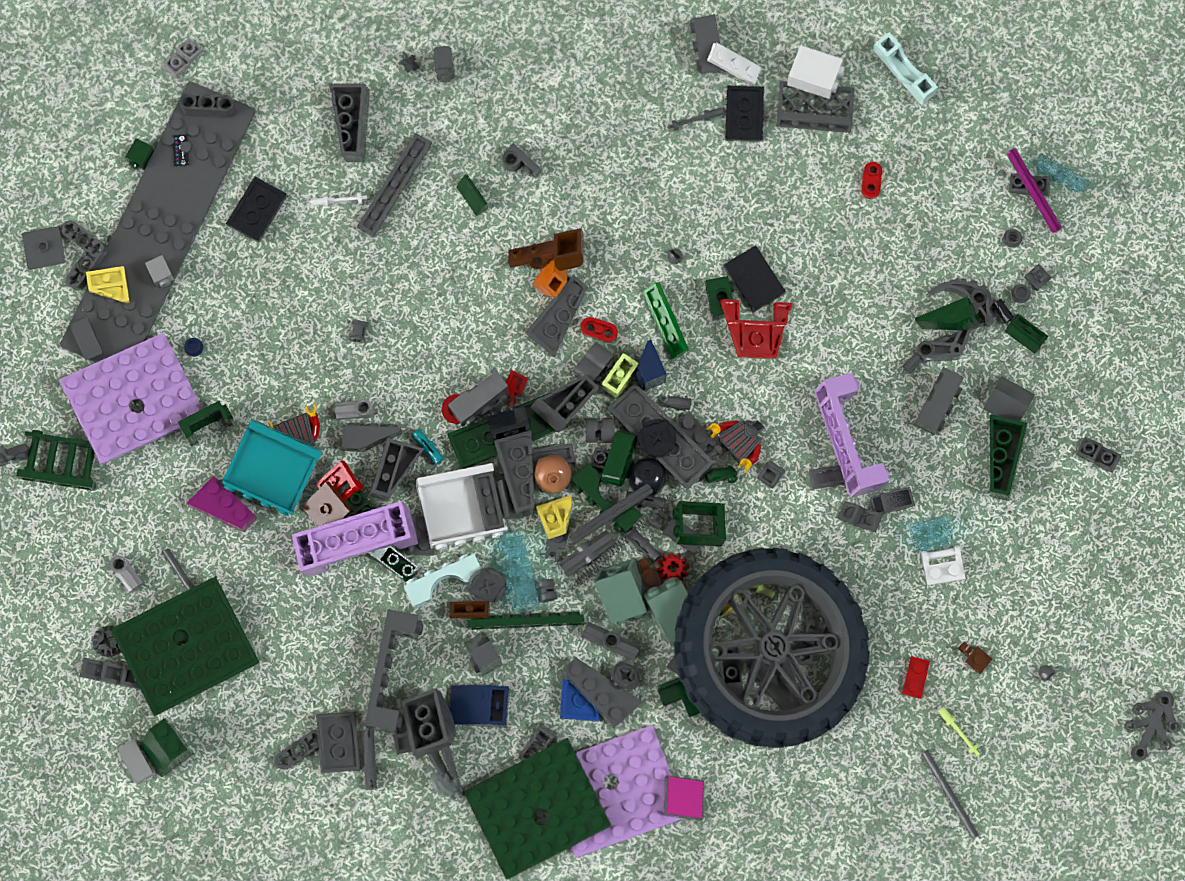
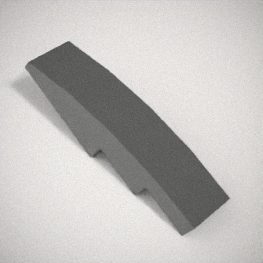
M83 658L79 677L140 690L129 666Z

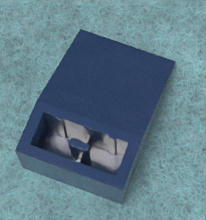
M451 685L449 710L453 716L454 725L507 728L509 686Z

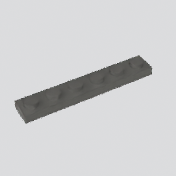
M415 133L357 225L359 230L374 238L431 147V141Z

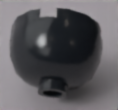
M644 458L635 462L630 468L628 475L629 485L634 492L648 484L653 490L650 496H655L662 491L667 478L661 463L651 458Z

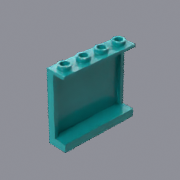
M251 418L224 475L222 484L229 491L235 492V490L242 492V496L252 500L255 498L260 500V504L270 508V506L278 508L277 512L288 516V513L293 515L314 466L322 454V450Z

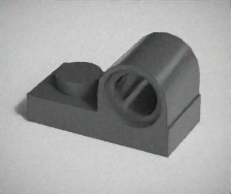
M514 143L502 155L503 167L508 172H514L523 166L522 170L528 176L533 175L536 178L541 173L540 167ZM509 158L516 159V162L513 164H508L506 161Z

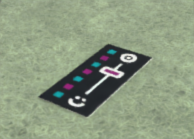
M187 134L172 135L174 137V167L189 166L188 152L184 153L180 150L181 143L188 142Z

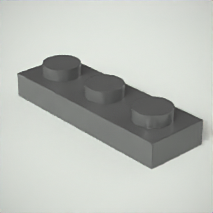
M492 472L473 475L484 530L504 528Z

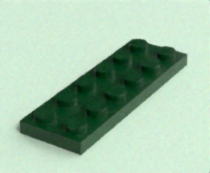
M538 398L518 405L525 409L531 430L532 442L557 432L530 408ZM487 418L447 434L461 469H466L498 455Z

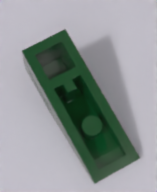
M968 297L915 317V321L921 329L962 331L979 324L974 305Z

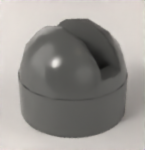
M673 248L668 252L667 258L670 263L678 264L681 262L683 255L679 249ZM672 252H674L679 258L677 259V258L672 254Z
M1043 665L1038 670V675L1044 682L1055 673V670L1049 665Z

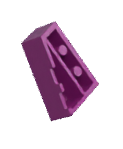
M215 476L187 502L190 508L242 532H245L257 519L235 495L224 488V485Z

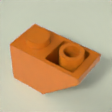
M550 259L533 282V285L545 296L556 298L567 283V270L559 271L554 259Z

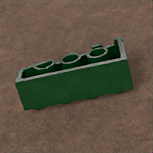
M990 414V497L1006 501L1010 500L1027 432L1026 422Z

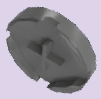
M481 568L471 575L468 581V591L474 601L496 602L506 591V580L503 574L496 568Z

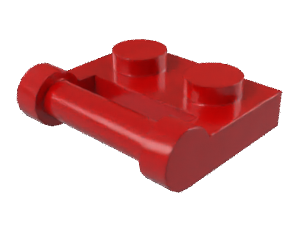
M340 461L315 483L319 489L325 482L329 481L336 491H339L346 483H349L350 487L340 495L345 501L352 494L359 492L363 488L362 483L356 479L345 461Z

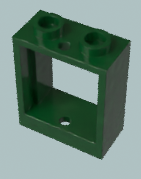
M679 501L676 508H673L672 518L675 519L676 523L673 528V536L676 537V544L722 547L726 540L724 503ZM683 514L713 516L714 535L684 534Z

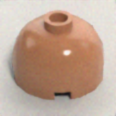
M555 454L540 458L533 470L534 481L537 486L544 492L551 494L559 493L566 489L572 476L567 460Z

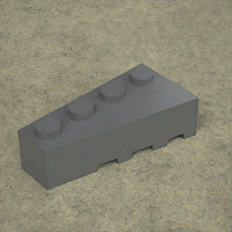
M329 83L341 155L346 162H365L370 90L366 84Z

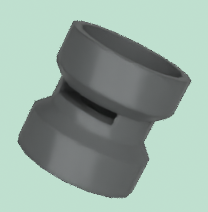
M554 579L535 583L536 590L539 591V603L558 599L557 592L554 591Z

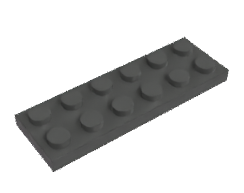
M636 383L608 408V411L630 433L637 436L642 426L653 419L664 420L673 426L677 440L674 449L668 455L655 459L686 490L715 464Z

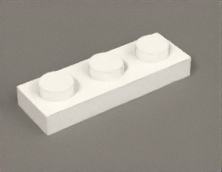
M719 43L713 44L707 59L712 64L751 85L756 84L761 70L760 66Z

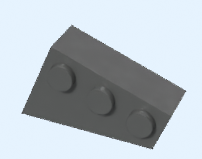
M715 14L690 19V32L694 36V41H692L694 53L697 52L698 60H695L697 71H701V74L723 71L722 68L707 61L713 44H720Z
M495 367L490 371L492 375L484 381L479 379L476 382L478 385L469 391H464L448 404L449 410L462 427L465 425L470 426L476 421V417L481 414L486 415L492 410V406L497 403L500 405L508 399V385Z
M943 367L914 425L935 435L937 430L941 432L945 424L943 418L945 414H950L954 406L951 404L953 398H958L963 389L959 386L964 377Z
M585 374L565 386L552 391L550 394L538 398L530 408L559 433L599 389V386Z
M387 438L369 496L388 501L422 454L424 448Z

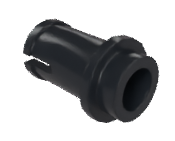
M999 299L992 304V310H996L1005 324L1013 319L1014 315L1005 305V300Z

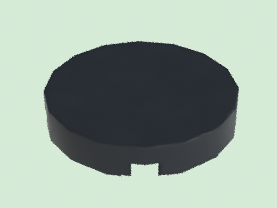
M653 419L646 422L638 434V443L642 451L654 458L668 455L674 449L677 441L673 426L661 419Z

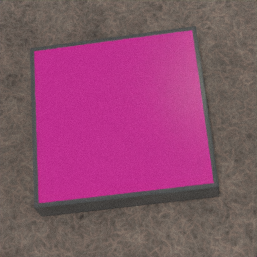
M666 776L663 816L701 821L703 819L704 781Z

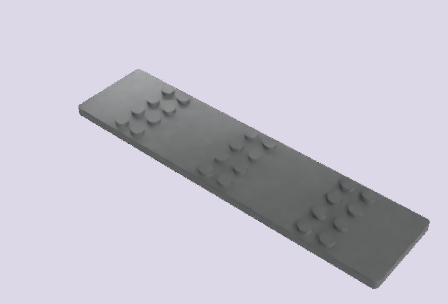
M192 81L187 83L182 95L185 93L223 95ZM233 99L236 111L229 118L187 116L182 112L180 102L178 101L107 246V255L96 269L102 270L124 266L130 303L91 293L87 287L70 322L71 324L88 316L103 353L88 360L97 363L146 341L255 116L256 111L253 107ZM188 102V103L185 104V106H186V107H189V106H191L193 103ZM206 103L203 107L208 108L212 104ZM225 104L222 106V108L226 109L229 108L231 105ZM187 134L188 142L181 143L180 150L184 153L188 152L189 166L174 167V137L172 135ZM163 255L174 280L166 287L157 288L145 263ZM69 324L60 342V346L84 358Z

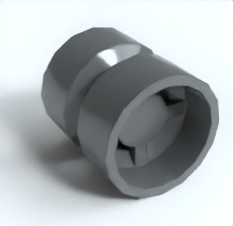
M586 418V443H597L598 440H601L602 443H613V418H602L601 421L597 418Z

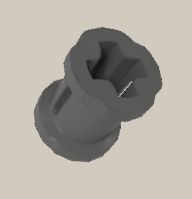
M352 320L353 328L349 340L365 343L366 339L364 337L369 323L361 320Z

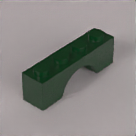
M586 463L571 478L572 488L579 494L582 492L587 497L585 500L592 507L596 505L601 510L599 512L601 514L614 506V504H610L602 498L599 492L601 475L590 464ZM632 506L612 519L615 523L613 526L618 532L626 534L642 520L643 515Z

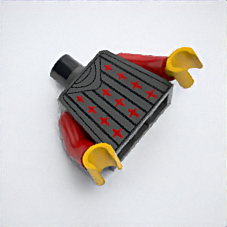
M313 402L314 409L309 410L306 404V413L274 426L267 419L270 427L309 445L315 446V441L319 437L320 422L318 414L315 413L317 410L315 402Z
M738 420L726 421L719 424L712 423L706 429L707 431L712 430L714 432L711 438L717 435L719 443L739 464L738 468L740 466L746 468L744 473H747L750 467L758 461L762 448L760 445L761 439L757 434L765 429L760 421L756 420L750 426L744 420L740 422Z

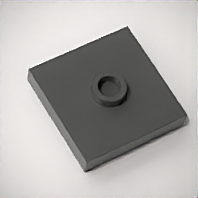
M59 226L22 233L28 270L66 263Z

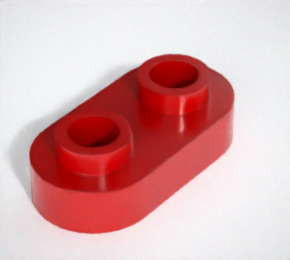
M877 162L867 163L863 170L861 193L866 199H875L880 193L883 170ZM874 168L877 172L871 173L870 169ZM872 186L874 187V190L869 191L868 187Z
M587 317L581 322V332L589 338L612 343L618 336V330L612 323L594 317ZM592 325L594 329L592 331L587 330V326ZM610 331L612 335L607 337L605 332Z

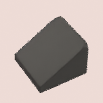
M769 460L757 478L773 489L785 473V470Z

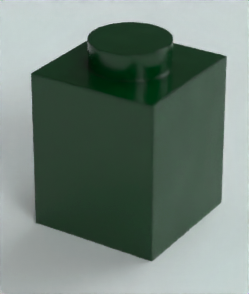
M136 138L125 156L128 165L135 170L139 168L145 170L154 152V148Z

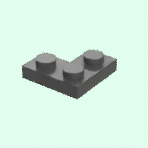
M24 443L8 449L1 445L0 467L7 465L10 460L20 461L26 459V455H29L30 451L27 444Z

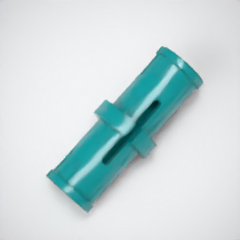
M418 429L411 435L418 445L424 448L422 453H426L435 466L444 460V456L434 446L435 443L430 441L421 429Z

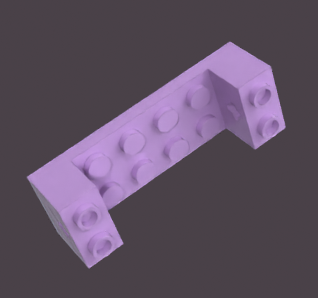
M853 373L826 379L814 390L850 498L878 491L889 482V472L883 463L861 468L862 460L859 455L857 456L855 450L856 443L850 435V425L843 414L844 408L842 403L849 401L858 392L859 388L858 381L854 378Z
M402 501L292 534L300 571L309 577L327 572L326 565L392 545L402 549L418 544L410 508Z

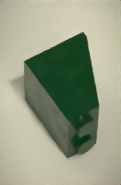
M166 718L148 729L139 745L161 777L194 755L174 725Z

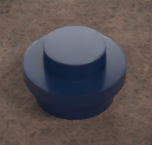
M190 338L186 341L184 350L187 355L196 357L203 352V343L198 338Z

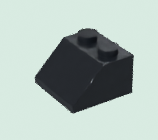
M513 406L508 409L509 411L502 413L501 411H494L490 413V416H487L493 442L494 440L530 431L524 407Z

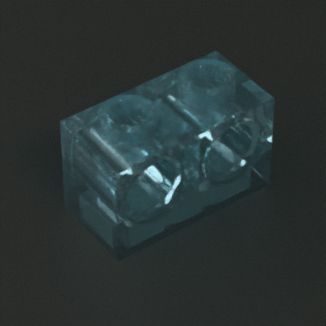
M949 516L911 523L909 526L913 548H919V551L931 549L930 546L938 545V547L949 546V542H952L954 539ZM943 529L946 532V536L939 537L936 534V530ZM919 532L925 533L927 540H919L917 534Z

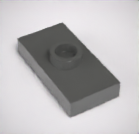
M840 465L809 471L813 490L845 484Z

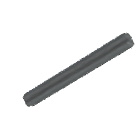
M645 484L569 534L571 542L576 544L652 494L653 490L650 485Z

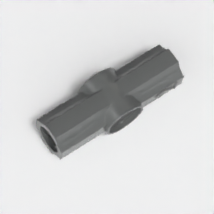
M605 530L591 541L588 540L575 549L574 553L567 556L559 564L569 577L585 565L592 564L602 553L613 547L616 542L611 534Z
M589 621L581 636L604 647L608 651H613L632 661H635L641 645L619 636L616 632L608 631ZM614 637L617 643L614 646H609L606 643L607 638Z

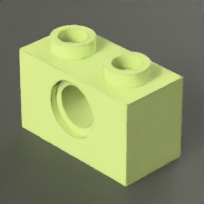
M623 353L603 381L602 389L618 399L638 371L639 363Z

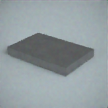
M355 712L317 714L316 725L321 774L360 771Z

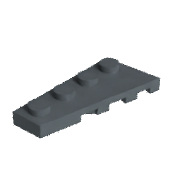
M573 275L558 296L554 297L527 329L525 334L555 357L588 286Z

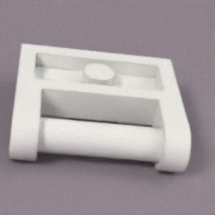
M959 545L927 552V550L921 551L927 586L966 579ZM948 556L955 557V561L929 565L930 559Z

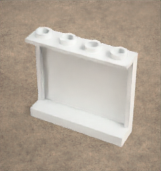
M492 463L417 478L416 487L431 549L443 550L448 548V545L455 544V547H458L472 540L474 543L485 541L487 537H492L493 539L504 537L508 530L507 527L489 531L484 530L473 482V475L492 472L493 474L494 468Z

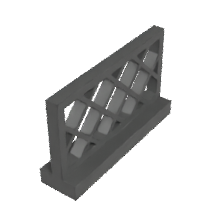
M780 81L777 127L851 133L855 88L838 86L836 93H832L830 99L825 100L822 96L815 94L806 98L801 93L803 90L788 86V82ZM783 87L792 88L794 93L788 97L783 92ZM841 93H850V98L844 102L839 95ZM797 95L803 100L798 106L791 101ZM815 97L822 102L816 108L810 103ZM833 99H836L841 104L836 109H833L828 104ZM787 102L793 107L790 112L781 111L782 106ZM807 104L812 111L803 113L800 108ZM826 106L830 113L822 115L818 110ZM844 107L849 116L842 117L837 112Z

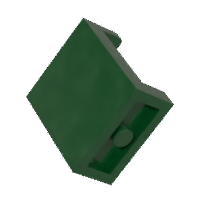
M217 401L178 421L186 439L193 446L199 443L194 432L221 418H224L227 424L231 426L230 420L233 419V416L226 404L222 405L220 401Z

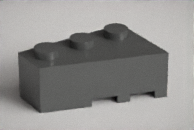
M484 632L464 643L471 656L469 660L476 674L480 672L484 676L502 666L498 652Z

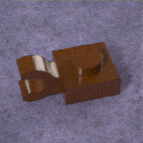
M646 557L640 559L638 562L643 574H640L645 593H647L650 588L662 585V581L656 568L650 570Z
M963 642L958 647V650L968 657L965 663L979 674L983 672L993 659L978 646L973 650L966 642Z

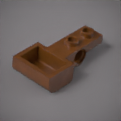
M582 229L556 233L552 241L509 250L508 264L510 268L530 264L534 269H542L546 266V260L554 259L559 271L581 266L584 261V234Z

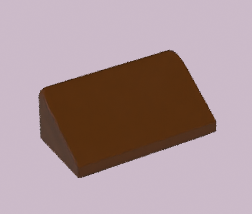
M489 601L450 602V618H489Z

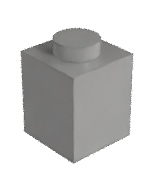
M163 255L145 263L157 288L166 287L174 280Z

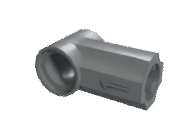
M364 398L358 401L335 403L336 419H369L374 414V407L369 400ZM368 405L369 409L367 412H360L362 406Z
M117 555L110 560L111 570L114 571L130 593L144 584L123 556ZM119 560L124 561V567L116 570V562Z

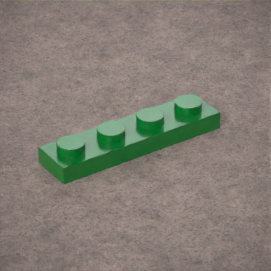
M660 282L652 284L642 292L671 358L676 359L689 351V348Z

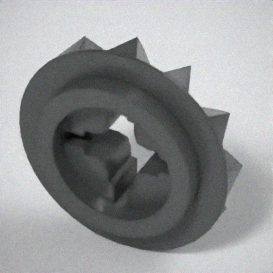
M112 626L101 627V629L95 632L92 639L93 648L104 657L114 656L121 651L110 630L113 628ZM104 634H106L109 638H114L110 642L111 648L107 644H101L105 641Z
M617 663L610 671L612 675L610 680H613L615 686L618 685L621 691L626 689L629 692L632 689H636L640 683L638 671L628 663ZM628 674L627 679H621L622 676H626Z

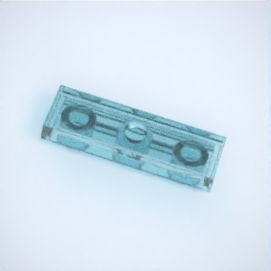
M1041 154L1035 162V165L1038 166L1037 168L1041 172L1052 174L1055 180L1069 184L1070 188L1076 192L1081 191L1084 193L1090 184V181L1044 154Z

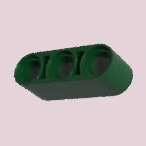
M621 430L616 432L602 473L601 481L603 483L622 487L637 444L638 436L636 434Z

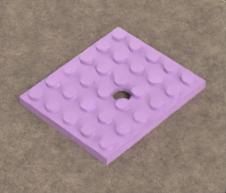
M164 333L59 379L100 465L181 429L178 421L202 410ZM141 400L145 406L144 410L140 413L132 412L129 408L131 401Z
M653 725L576 752L612 826L573 846L572 850L575 858L684 819L663 816L665 777L671 776ZM609 774L615 775L619 780L618 786L612 790L605 788L603 785V779Z

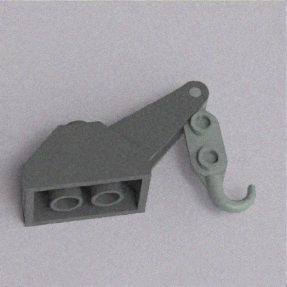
M434 688L401 701L412 754L417 758L427 754L438 772H434L430 776L435 792L441 795V788L445 794H449L454 800L463 797L464 790L450 750V745H453L456 729L453 716L441 692ZM440 749L445 760L446 766L438 752V750Z

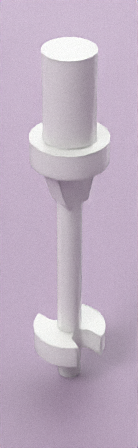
M357 192V196L332 198L324 195L323 198L311 199V206L324 205L328 207V204L358 200L359 204L362 203V199H367V195L362 196L361 192Z

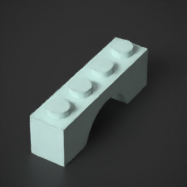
M890 32L875 43L873 49L875 54L921 106L936 95L938 86L926 73L918 71L910 63L903 52L902 46Z
M465 554L455 563L450 561L443 564L440 570L435 571L433 569L424 573V577L420 579L415 577L408 580L404 588L414 610L432 602V592L435 586L444 579L456 578L468 585L471 575L481 569L475 554Z

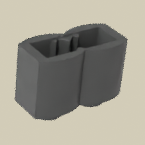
M450 46L435 47L433 54L437 80L444 83L450 82L455 78L452 48Z
M595 342L573 370V375L579 378L586 374L598 385L603 379L602 374L604 371H609L615 364V361H613L614 354Z

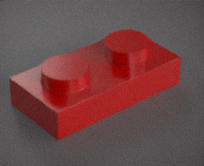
M911 656L902 695L917 699L922 698L930 664L929 660Z

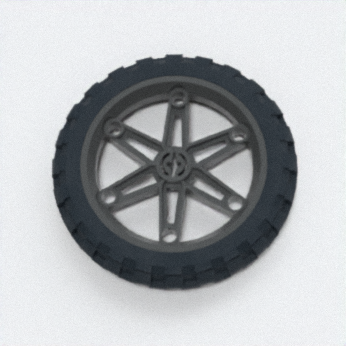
M757 548L737 553L725 558L704 573L687 594L682 604V609L677 617L675 626L676 635L674 642V657H676L678 668L676 669L680 682L683 683L686 695L691 703L701 712V716L732 739L735 738L745 744L756 747L784 748L809 742L822 736L840 723L843 717L850 712L857 701L860 691L863 689L870 657L867 626L864 625L863 613L858 602H855L851 596L849 588L824 564H819L812 557L802 553H795L781 548ZM759 585H777L788 588L771 621L765 617L744 591L745 589ZM792 590L797 592L798 599L792 597ZM736 594L741 597V604L735 601ZM804 597L818 609L827 624L830 634H792ZM729 601L750 638L712 644L715 622L719 613ZM787 605H790L792 608L784 632H781L775 628ZM745 608H748L765 631L758 635L744 612ZM826 638L831 640V648L826 645ZM789 641H817V647L790 651ZM754 644L755 653H727V648ZM773 644L775 648H773V650H770V647ZM713 647H715V648H717V649L719 650V656H718V657H716V656L713 655V653H712V648H713ZM832 651L828 675L816 693L795 657ZM787 660L801 684L799 687L796 686L779 664ZM714 661H753L740 699L724 684ZM762 662L769 665V668L756 691L752 688ZM774 673L801 704L796 708L782 711L757 708ZM804 691L808 692L810 695L808 701L805 700L803 697ZM747 696L752 697V706L747 703Z

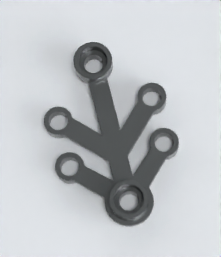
M1161 691L1156 694L1153 701L1143 704L1136 703L1132 707V712L1135 715H1141L1146 710L1156 708L1152 716L1136 721L1129 720L1124 724V730L1128 733L1148 725L1139 745L1131 750L1133 760L1140 762L1146 759L1148 754L1146 748L1155 729L1160 740V748L1164 751L1172 748V741L1167 738L1160 719L1164 712L1169 723L1168 730L1171 733H1177L1181 728L1180 723L1175 720L1171 709L1174 705V697L1171 693ZM1162 697L1167 698V704L1161 702ZM1136 706H1140L1142 708L1141 713L1136 712ZM1128 723L1133 724V730L1127 728ZM1171 724H1176L1177 730H1172ZM1164 741H1167L1169 743L1168 748H1165L1163 746ZM1137 750H1142L1143 756H1138Z

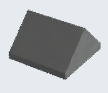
M1001 376L983 409L995 416L1021 421L1035 394Z

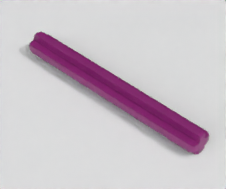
M1017 149L1009 150L1006 155L1051 232H1057L1062 226Z

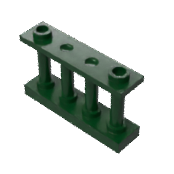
M39 430L25 431V436L28 439H32L26 467L17 470L16 476L20 480L95 491L96 483L90 477L95 453L89 440L84 441L46 435ZM39 441L50 442L46 467L43 472H37L34 468ZM58 444L69 445L64 473L56 475L54 474L53 467ZM77 446L88 448L83 476H80V478H75L72 475Z

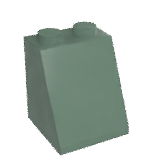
M635 558L598 570L594 583L611 624L616 622L617 624H622L628 618L634 616L635 618H640L646 614L649 606L643 596L645 590Z
M678 577L669 578L664 584L652 587L647 593L643 594L661 633L671 646L675 642L677 617L688 594Z

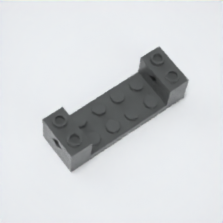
M387 610L364 723L367 729L398 734L399 730H403L404 719L401 713L397 710L380 707H383L385 703L383 689L387 688L389 683L387 670L388 668L391 669L393 663L391 650L396 648L397 638H395V635L417 639L418 635H422L424 624L417 614Z

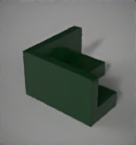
M679 677L657 686L656 689L664 707L682 700L689 718L701 713L686 695V689L683 683L680 682Z

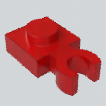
M511 370L506 380L509 389V396L507 397L511 398L509 403L511 406H514L516 403V393L522 395L529 381V378Z

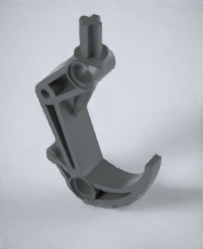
M953 279L937 285L927 293L929 298L941 291H951L963 298L968 297L974 305L976 315H979L984 321L970 329L958 331L950 336L945 335L933 341H922L913 351L914 355L902 365L906 372L912 373L922 362L955 361L960 359L971 330L983 325L989 327L993 324L994 317L990 315L993 298H991L986 285L979 286L976 280L968 282L967 279H961L960 281ZM975 296H980V297H982L983 302H982V303H977V302L974 300V297H975ZM955 338L952 343H948L950 339ZM928 348L930 354L924 355L920 349Z

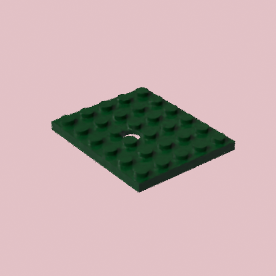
M216 576L110 629L154 717L260 663ZM178 630L186 631L189 636L187 643L184 645H177L173 641V635Z
M568 737L463 791L506 880L612 826ZM538 810H545L549 815L548 822L545 825H538L534 820V815Z

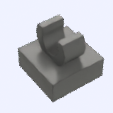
M1038 264L1024 278L1038 291L1052 277Z

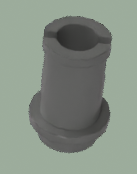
M668 395L667 408L684 409V411L690 410L691 398H688V396L683 398Z

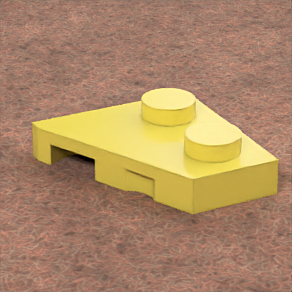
M124 266L86 272L89 292L124 303H130Z
M571 495L536 506L538 516L548 539L567 533L573 503Z

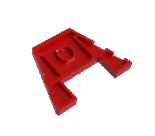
M720 300L738 358L776 359L792 303H773L774 322L740 320L739 300Z

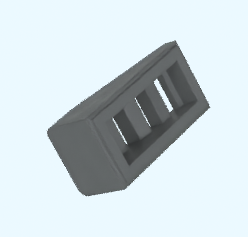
M541 723L518 758L521 760L528 758L529 756L526 755L527 751L532 755L538 753L530 748L531 745L541 751L548 748L557 733ZM540 731L549 736L550 738L547 740L546 738L541 736L539 734ZM536 738L545 743V746L543 747L534 740Z

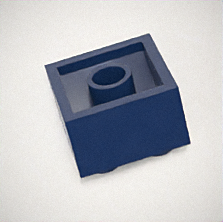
M652 340L647 341L638 364V372H636L637 383L639 387H644L645 391L666 383L667 376Z

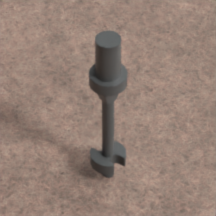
M721 108L711 111L704 110V115L678 123L676 120H672V124L667 127L668 129L674 128V131L679 130L678 126L706 118V121H710L711 118L723 115Z

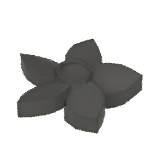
M402 52L403 60L399 64L405 67L406 72L409 73L411 70L418 69V64L414 62L415 55L408 57L405 52Z

